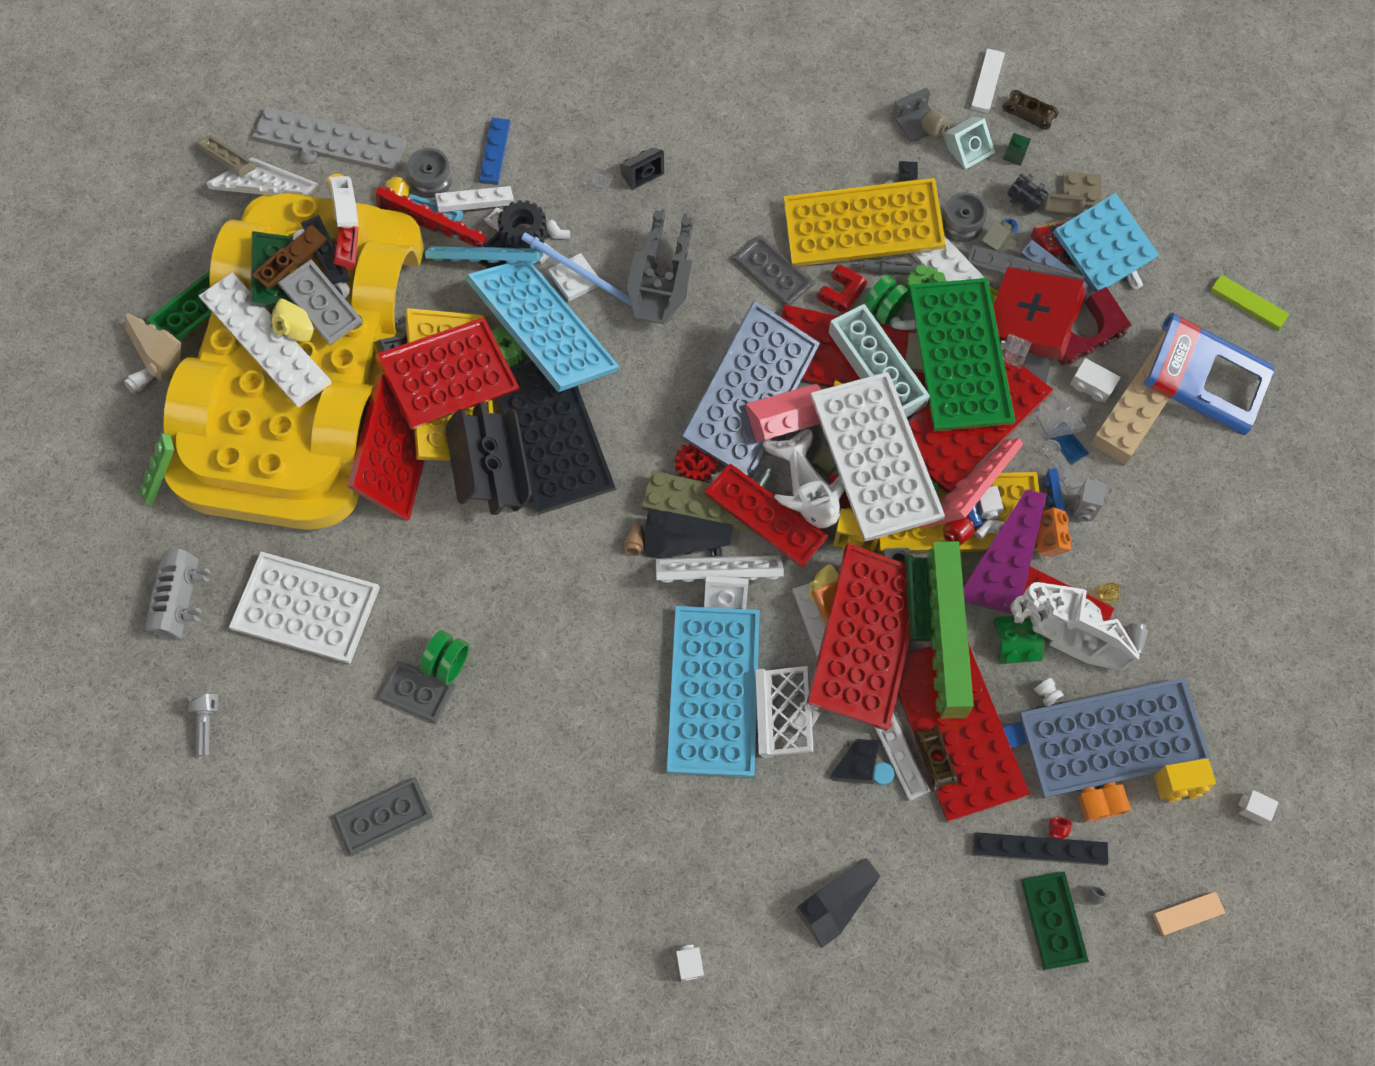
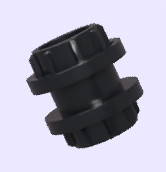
M1020 174L1008 190L1007 195L1012 198L1010 202L1013 205L1016 201L1024 205L1021 209L1023 212L1029 210L1035 213L1047 197L1048 191L1044 189L1045 184L1042 182L1039 186L1032 183L1031 181L1034 177L1031 174L1028 177Z

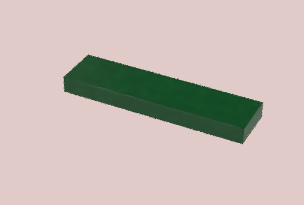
M907 556L904 558L909 640L931 641L927 558Z

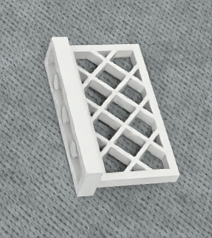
M808 666L768 671L765 669L756 670L759 754L763 758L813 752L811 705L806 704L810 691ZM804 672V680L799 686L791 681L796 673ZM781 675L785 680L776 688L772 685V676ZM789 682L796 689L787 698L781 690ZM799 691L805 695V701L800 707L792 702ZM778 694L786 699L779 709L773 706V700ZM791 703L797 710L788 719L781 712ZM800 712L806 716V722L801 728L793 723ZM779 715L787 720L780 730L774 727V721ZM790 724L798 730L791 740L782 734ZM801 734L807 737V747H797L794 744ZM780 736L788 741L783 749L775 750V742Z

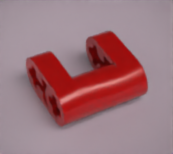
M837 265L832 271L831 276L837 282L845 285L842 292L839 293L830 287L822 286L816 296L819 301L845 314L849 312L866 287L867 280L847 267Z

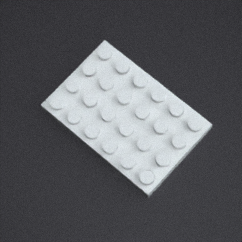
M260 552L229 628L236 632L351 664L380 586L361 579Z

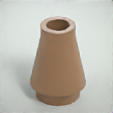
M639 524L631 525L629 534L623 544L626 554L638 556L643 551V526Z

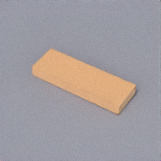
M1213 892L1153 914V917L1161 935L1164 936L1223 915L1226 912L1217 893Z

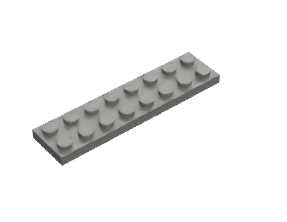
M265 107L253 134V139L256 141L302 151L303 148H308L320 156L394 173L407 144L404 138Z

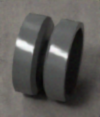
M423 148L411 155L407 169L411 185L416 193L426 198H435L436 193H445L449 190L452 184V174L449 161L442 151L435 148Z
M968 192L957 193L950 197L942 217L943 230L949 238L958 242H969L979 236L987 216V207L981 197Z

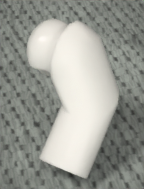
M894 317L890 320L891 327L895 329H916L914 320L901 321L899 317Z
M986 520L974 534L978 539H983L988 533L998 534L1004 522Z

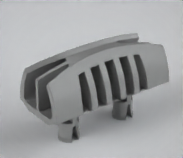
M179 548L163 552L153 586L145 631H153V634L158 635L159 639L182 641L186 621L198 622L201 620L195 616L202 614L201 609L189 608L195 581L207 582L210 579L205 577V575H211L208 568L198 569L199 559L189 552Z

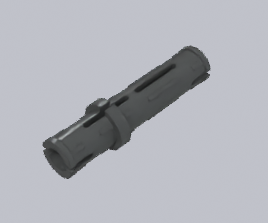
M864 259L863 272H878L883 275L885 273L908 275L910 272H913V269L916 270L917 266L922 265V263L886 261V259H881V261Z

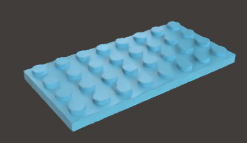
M518 261L517 263H507L467 275L466 281L558 392L618 371L620 366L533 264Z
M675 607L667 774L754 778L757 712L756 670L758 669L760 610Z

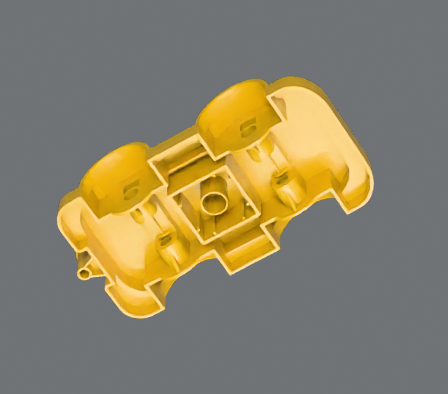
M333 174V175H330L329 177H340V176H343V175H341V174ZM328 177L327 180H326V182H327V187H328L329 192H330V195H331V191H330V187H329V177ZM285 193L273 196L263 195L253 200L246 207L242 219L227 221L217 236L210 266V288L233 272L251 292L252 231L293 237L295 232L303 229L301 222L319 215L335 246L337 222L333 210V199ZM356 203L357 227H359L356 261L353 270L346 268L351 280L345 282L349 286L350 292L344 299L361 317L363 323L331 346L328 345L314 327L309 342L295 340L332 383L299 408L288 398L213 313L211 314L198 358L188 357L178 365L171 379L165 402L164 434L171 435L174 452L164 477L169 487L183 504L197 512L208 515L304 530L321 529L335 525L351 514L359 498L358 493L347 487L356 455L359 423L366 401L370 402L376 376L383 374L375 358L378 350L374 342L397 336L394 309L402 264L419 267L423 255L424 244L418 224L412 217L402 212ZM314 252L310 260H312L316 264V266L322 271V273L326 276ZM265 307V309L272 315L274 308Z

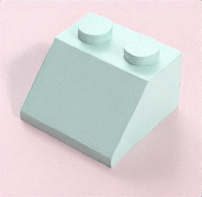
M971 117L949 129L943 135L948 150L964 169L995 153L985 118Z

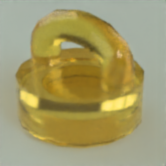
M1106 583L1099 588L1102 602L1109 605L1114 604L1120 599L1121 589L1119 584Z

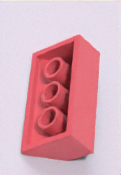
M817 384L746 403L745 407L756 443L820 425L821 423L811 399V393L822 389Z

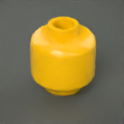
M391 177V179L386 181L385 187L394 190L395 194L401 197L403 195L409 196L410 186L406 183L405 179Z

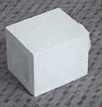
M997 486L989 487L978 501L981 519L994 520L1000 516L1004 509Z
M1253 790L1248 794H1244L1240 799L1239 806L1241 810L1239 814L1264 826L1272 821L1278 801Z
M694 945L680 947L681 951H676L681 982L704 978L699 947L694 948Z

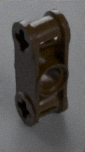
M1012 90L1010 98L1002 105L1005 112L1015 115L1043 130L1050 129L1051 122L1059 115L1058 109L1053 105L1046 104L1019 90Z
M935 725L932 729L915 731L916 741L921 749L934 790H940V787L950 784L953 786L957 785V776L948 757L939 727ZM931 755H939L941 757V761H934L931 758Z

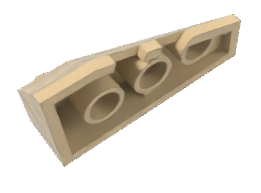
M129 313L125 314V330L148 372L160 381L173 376L181 362V342L164 329L159 331L155 325H146L142 319Z

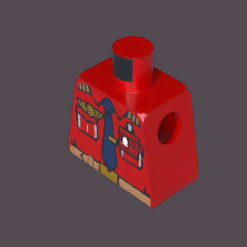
M1069 219L1034 226L1030 235L1031 239L1063 264H1067L1068 259L1066 256H1068V253L1053 231L1068 222Z

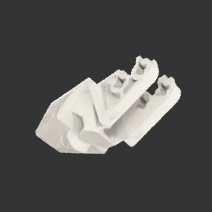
M1035 582L1025 590L1023 596L1017 597L1011 603L1010 609L1015 618L1014 622L1022 623L1025 618L1030 616V620L1034 624L1033 631L1051 639L1050 646L1087 664L1123 671L1139 659L1140 655L1119 620L1103 621L1100 608L1086 599L1087 591L1084 589Z

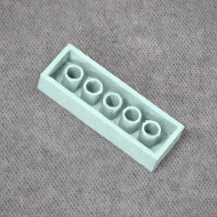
M865 304L831 320L828 333L860 379L889 372L906 417L927 406L930 395Z

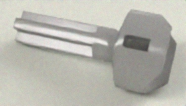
M217 694L188 697V713L197 715L196 756H209V714L218 712Z

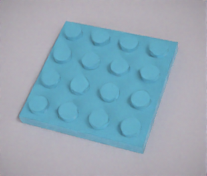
M1116 193L1053 231L1094 292L1106 286L1109 288L1159 256L1154 246Z

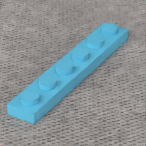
M431 246L425 250L426 258H431L433 261L451 259L452 262L469 259L470 262L488 260L489 263H496L499 260H506L507 263L525 261L527 264H533L543 256L542 252L537 248Z

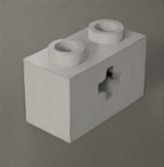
M1086 479L1076 495L1073 517H1077L1083 522L1093 521L1103 506L1107 484Z

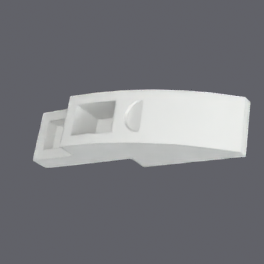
M329 177V187L333 199V210L337 226L343 228L358 226L351 177Z

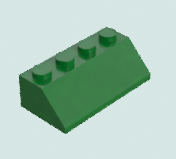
M206 272L147 319L148 323L155 325L159 331L163 329L168 331L180 341L208 319L212 312L202 302L199 295L210 288V272Z

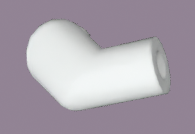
M554 220L546 222L547 233L553 239L570 240V230H560Z

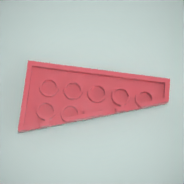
M1020 438L1006 439L1001 442L993 453L964 479L960 480L955 485L956 487L940 500L945 518L919 526L920 529L966 518L1021 448L1023 443Z

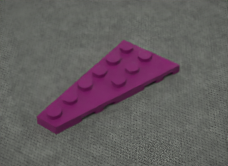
M1028 489L1025 490L964 586L965 603L1012 614L1010 609L1011 603L1017 597L1024 594L1047 494Z

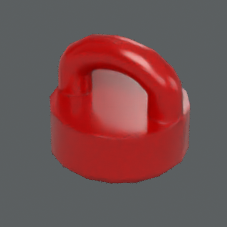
M1063 817L1050 819L1049 835L1051 838L1065 839L1069 836L1072 823L1068 819Z

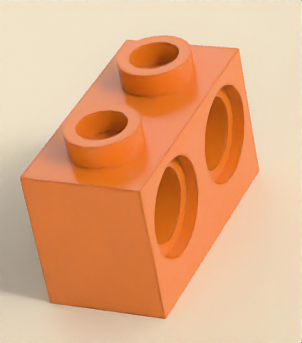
M1054 507L1043 511L1036 538L1039 554L1054 557L1072 551L1066 511Z

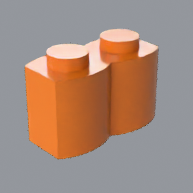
M1115 782L1103 785V789L1095 790V787H1089L1082 790V793L1077 798L1085 823L1126 814L1131 810L1123 784L1116 785Z

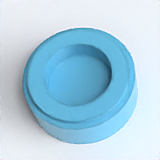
M887 763L877 764L874 782L881 786L890 784L894 778V769Z

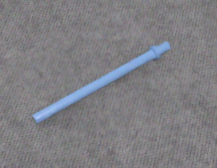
M527 233L523 234L521 239L530 244L531 248H537L632 306L629 296L543 244L539 241V238H534Z

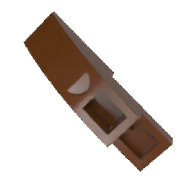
M311 225L285 249L282 247L253 273V276L267 289H270L312 258V254L325 244L327 239Z

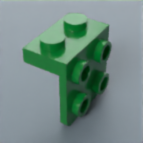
M1014 616L994 618L993 624L1000 640V664L1043 660L1045 641L1041 634L1033 631L1034 624L1031 622L1030 616L1025 618L1022 623L1014 622Z

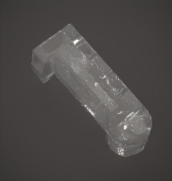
M1050 439L1043 444L1040 455L1048 469L1057 468L1061 491L1067 497L1080 490L1085 482V478L1083 476L1077 478L1061 453L1060 444L1056 440Z

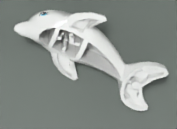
M802 429L797 436L786 441H764L763 446L767 453L790 461L794 496L776 494L774 498L780 504L800 511L805 520L817 528H827L835 524L840 516L839 499L844 493L845 488L840 474L829 485L806 459L805 455L813 440L812 431Z

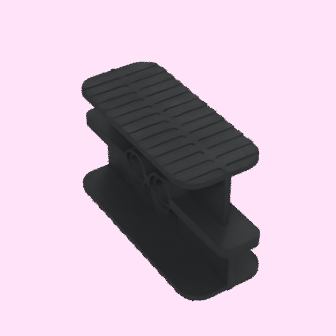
M480 402L474 407L473 416L465 415L463 409H458L446 425V437L458 503L465 504L469 499L488 500L491 515H498L504 506H511L513 511H519L529 501L532 492L516 410L509 409L506 414L487 413L485 403Z

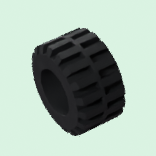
M517 200V203L511 202L509 207L505 206L503 211H500L498 228L501 242L505 244L506 248H531L530 244L521 239L524 233L534 238L537 237L540 242L545 243L544 239H547L546 216L542 208L537 207L536 203L530 204V201L527 200L525 202ZM520 224L531 225L530 228L525 230L515 229Z

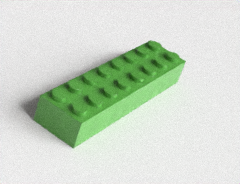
M933 542L931 549H928V557L925 558H927V570L929 571L930 609H932V616L930 617L931 629H933L934 634L931 640V649L935 650L932 665L933 670L937 671V678H934V689L938 691L939 699H936V711L940 712V718H967L974 705L959 542Z

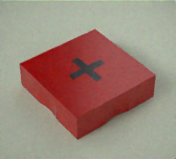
M1007 267L993 306L1001 348L1027 351L1034 355L1063 360L1071 337L1073 323L1078 317L1086 294L1084 281Z

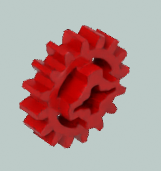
M690 443L688 447L683 444L681 450H677L674 463H676L675 470L679 471V477L685 475L688 479L700 480L701 482H704L705 478L710 480L712 474H716V468H718L719 461H716V459ZM696 457H697V461H698L697 467L695 466V465H696V463H695V458H696Z

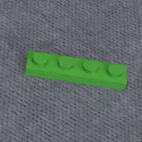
M161 434L159 442H156L154 456L150 457L149 469L145 471V480L140 484V494L143 495L145 504H154L174 452L170 434Z

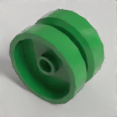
M887 274L880 278L873 286L863 304L866 305L872 315L876 314V320L885 326L903 308L910 294L909 289L902 284L896 286V280Z
M443 630L438 631L424 651L420 662V672L429 677L436 675L438 681L450 685L457 678L465 664L470 648L469 643L460 638L453 641L452 634Z

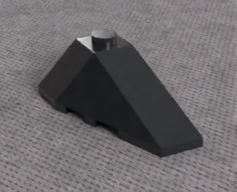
M648 510L645 525V556L665 559L673 558V556L680 554H692V552L704 549L706 551L730 546L733 525L669 511Z
M867 858L797 906L795 911L822 948L843 932L880 878V875Z

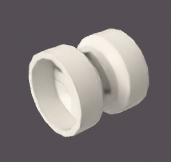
M1052 678L1045 680L1034 689L1037 695L1044 697L1043 703L1046 707L1051 706L1064 697L1061 690H1056L1055 682Z

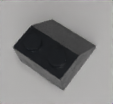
M652 147L640 152L639 155L631 159H626L620 164L621 175L632 190L664 174V151L662 149Z

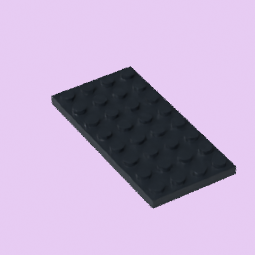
M533 361L509 367L519 389L501 396L497 400L502 414H506L509 409H514L518 415L531 485V496L537 514L540 515L616 490L578 385L558 392Z

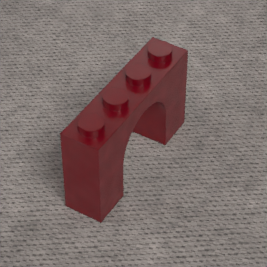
M1107 286L1091 294L1084 302L1097 322V335L1084 338L1071 331V337L1063 360L1057 359L1061 366L1067 363L1072 365L1080 360V356L1085 355L1087 357L1096 351L1095 348L1098 346L1104 348L1112 342L1111 339L1115 337L1120 339L1128 334L1127 330L1132 324Z

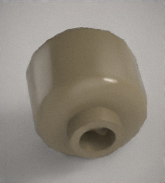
M938 110L927 111L921 118L922 130L932 137H940L946 134L949 129L948 117Z

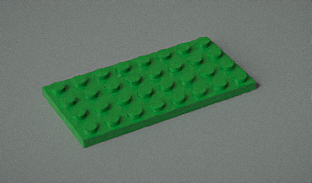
M988 278L910 284L909 293L926 389L930 395L928 401L934 432L1013 425L1015 423L1014 411Z

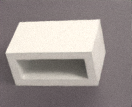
M1085 358L1070 385L1074 386L1079 392L1089 394L1095 401L1106 403L1121 377Z

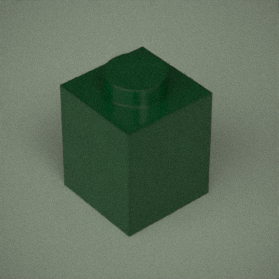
M1013 133L1003 160L1021 166L1031 139Z

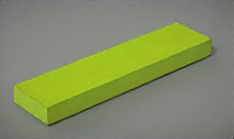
M1222 274L1211 289L1212 293L1278 331L1289 316V313Z

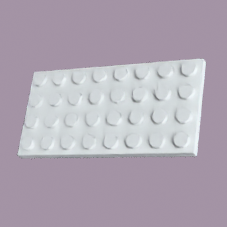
M889 372L811 393L813 405L864 542L945 518Z

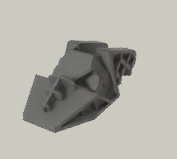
M655 210L653 213L652 229L649 231L645 252L635 250L627 283V290L635 319L665 324L686 300L693 262L687 260L694 221V218L688 217V214L684 213L682 216L681 232L677 238L675 254L672 257L673 274L667 272L664 277L659 276V273H655V269H657V260L665 222V210Z

